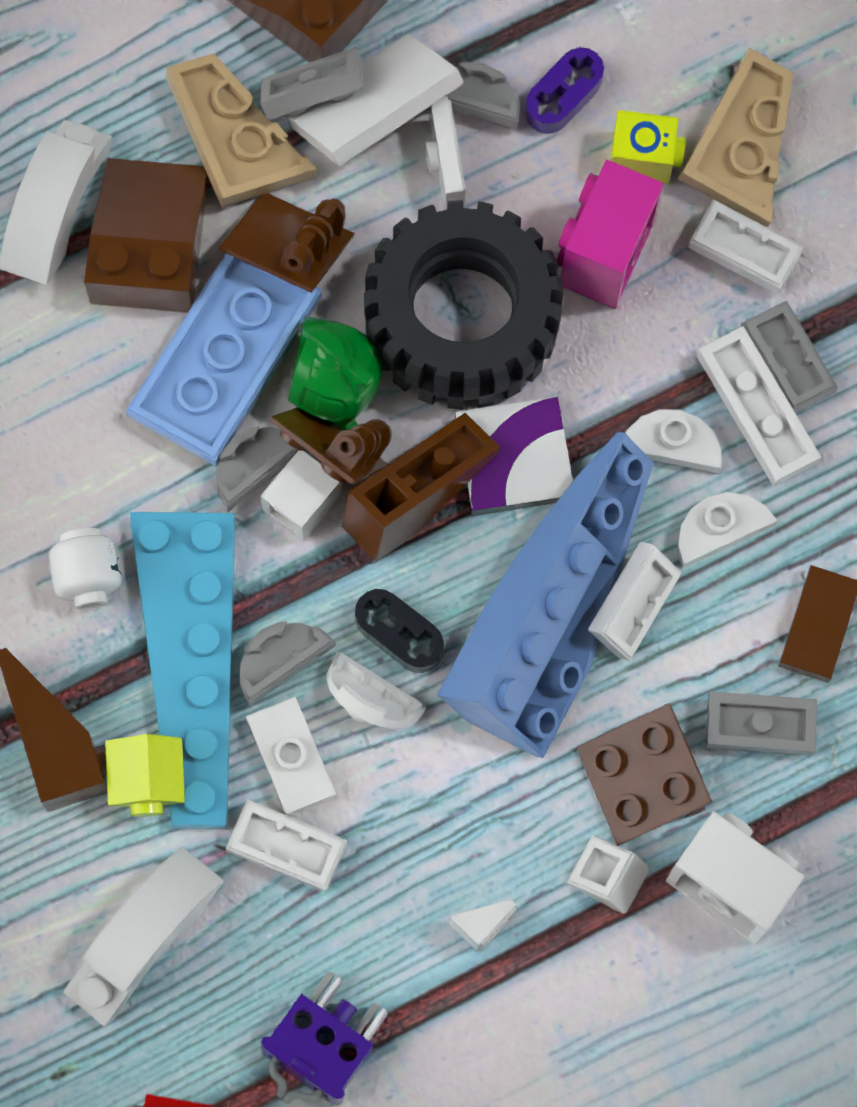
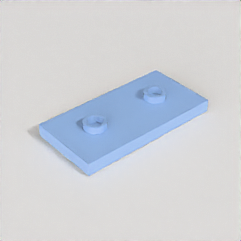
M225 254L126 409L127 417L217 466L220 461L221 451L236 436L301 332L304 316L310 317L321 300L322 290L316 287L310 293L257 267L244 263L229 254Z

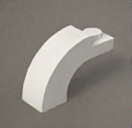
M67 120L62 122L55 134L48 131L45 133L26 169L11 210L1 250V270L45 285L49 283L66 257L71 226L83 193L110 152L111 135Z
M181 847L149 875L102 929L82 956L83 964L63 993L104 1027L116 1018L141 980L162 953L188 926L198 919L224 880L185 848Z

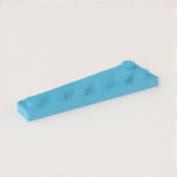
M130 512L159 734L182 738L185 803L169 805L173 829H227L235 513Z

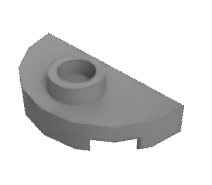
M459 63V67L456 68H458L464 83L445 96L448 97V100H451L452 110L517 130L520 102L516 97L514 89L506 81V76L502 72L483 63Z
M251 427L234 436L221 451L216 471L217 491L228 512L284 468L297 453L298 449L293 448L281 438L280 429L275 427Z
M279 622L261 630L247 644L240 664V688L248 706L250 707L334 648L336 642L321 628L311 627L303 623Z

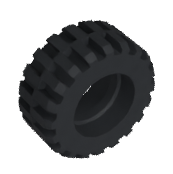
M453 200L447 202V210L436 212L433 204L418 210V221L412 223L409 218H403L393 226V239L382 238L375 249V262L368 264L364 293L366 335L374 343L383 363L382 370H392L393 382L403 391L409 390L411 386L418 389V400L433 405L436 397L448 399L447 408L462 410L463 400L476 399L477 407L482 408L493 405L494 395L501 392L506 399H509L521 392L523 380L533 382L542 372L544 359H550L556 345L564 294L562 278L557 276L558 262L551 250H542L544 238L534 227H529L524 232L520 228V216L509 210L505 212L503 217L494 214V204L478 201L477 209L463 208V200ZM457 269L473 270L493 278L505 289L512 302V313L506 325L487 338L471 342L451 341L432 333L419 321L414 311L415 294L424 283L440 273Z

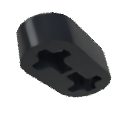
M385 589L367 591L359 598L355 606V622L358 630L364 637L405 669L413 673L432 671L439 665L443 657L444 640L441 632L435 625L395 594ZM383 604L389 606L388 618L397 625L395 630L381 621L377 622L374 626L368 624L369 612L366 608L370 605L376 609L382 607ZM406 632L417 641L423 639L424 636L431 639L429 650L433 654L429 657L422 653L416 658L409 656L411 645L402 637V634Z

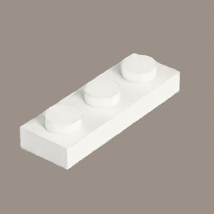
M744 326L698 349L696 355L773 487L819 463L821 459L819 452Z

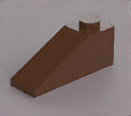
M463 413L349 491L341 527L377 562L414 536L499 453L500 446L472 418Z
M7 648L0 649L1 671L40 801L46 811L50 812L106 794L105 744L95 746L91 735L80 722Z

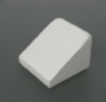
M592 836L567 883L608 907L625 914L645 880L649 867L635 853Z
M509 899L459 913L449 918V925L477 952L479 950L482 951L512 920L516 914L517 905Z

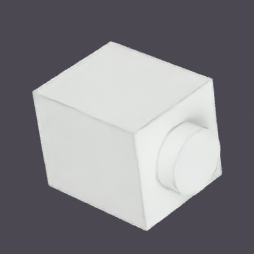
M298 450L261 494L260 498L262 510L304 542L343 493L342 482L333 479L321 468L322 461L315 456L311 457L305 451Z

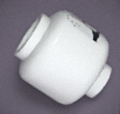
M83 528L65 532L59 536V543L54 545L49 552L48 558L55 595L62 600L75 601L76 609L86 610L106 605V596L116 592L122 584L117 545L111 538L102 536L100 529Z

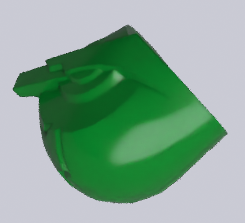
M304 316L288 402L312 416L331 421L333 424L336 423L343 431L357 426L358 423L355 421V418L367 409L375 397L381 381L383 363L376 346L367 335L353 327L335 321Z

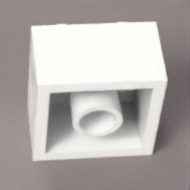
M713 811L679 858L665 882L755 945L768 931L805 878V875L796 870L799 863L786 851L774 845L766 849L752 839L750 836L753 830L742 820L730 813H725L721 817Z

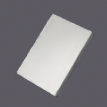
M407 34L363 64V89L357 90L352 96L344 100H327L309 106L299 115L287 118L292 128L340 167L457 89L464 82L458 68L412 35Z

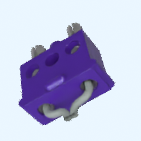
M333 972L326 973L309 998L301 993L272 1035L261 1039L262 1055L271 1060L269 1073L278 1084L276 1096L287 1104L293 1099L313 1103L323 1097L332 1105H341L344 1100V1090L372 1052L374 1044L370 1042V1039L388 1015L387 1011L382 1008L364 1035L361 1036L360 1034L379 1009V1004L372 1003L354 1030L347 1026L357 1011V1008L350 1002L341 999L331 1014L327 1012L325 1007L343 984L339 976L336 977L319 1003L316 1004L334 978L335 973ZM298 1018H306L310 1021L311 1025L306 1029H299L294 1025V1021ZM322 1033H327L333 1038V1042L329 1045H322L317 1041L316 1037ZM349 1049L355 1053L356 1058L352 1061H344L340 1058L339 1052ZM277 1066L281 1067L315 1093L307 1094L300 1090H293L286 1094L287 1085L285 1079L278 1073Z

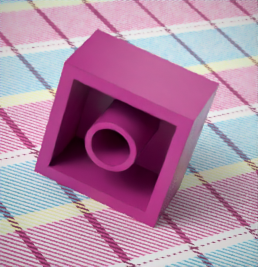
M607 159L599 176L592 173L589 174L578 202L581 205L576 220L571 217L568 219L558 243V247H561L556 260L558 266L562 268L563 288L611 308H617L654 226L664 186L663 182Z

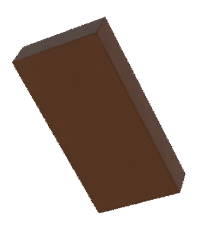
M813 565L810 566L778 667L826 683L830 682L857 598L856 579Z

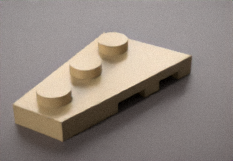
M749 48L678 177L684 183L765 227H768L772 220L774 207L772 205L774 185L778 180L780 167L778 158L782 133L786 127L793 72Z
M215 53L167 67L165 77L221 207L316 177L318 168L307 156L302 158L287 141L288 135L276 122L272 124L267 120L266 116L253 103V96Z

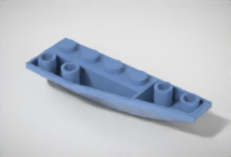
M617 432L540 522L487 601L437 694L469 723L535 757L544 758L591 668L599 640L588 631V628L618 580L654 464L626 433Z

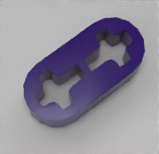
M583 47L571 49L530 90L526 100L525 116L527 123L532 129L545 134L560 131L594 97L602 86L604 74L603 60L597 52ZM585 66L589 67L590 80L582 76L571 87L568 85L572 79V67L577 70H581ZM558 94L561 96L557 103V115L550 111L544 115L539 114V101L548 105Z

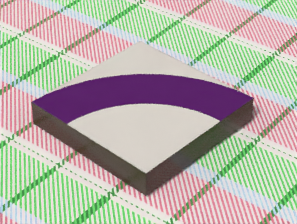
M558 397L455 412V419L466 413L500 446L499 453L466 484L472 516L556 503L573 482Z

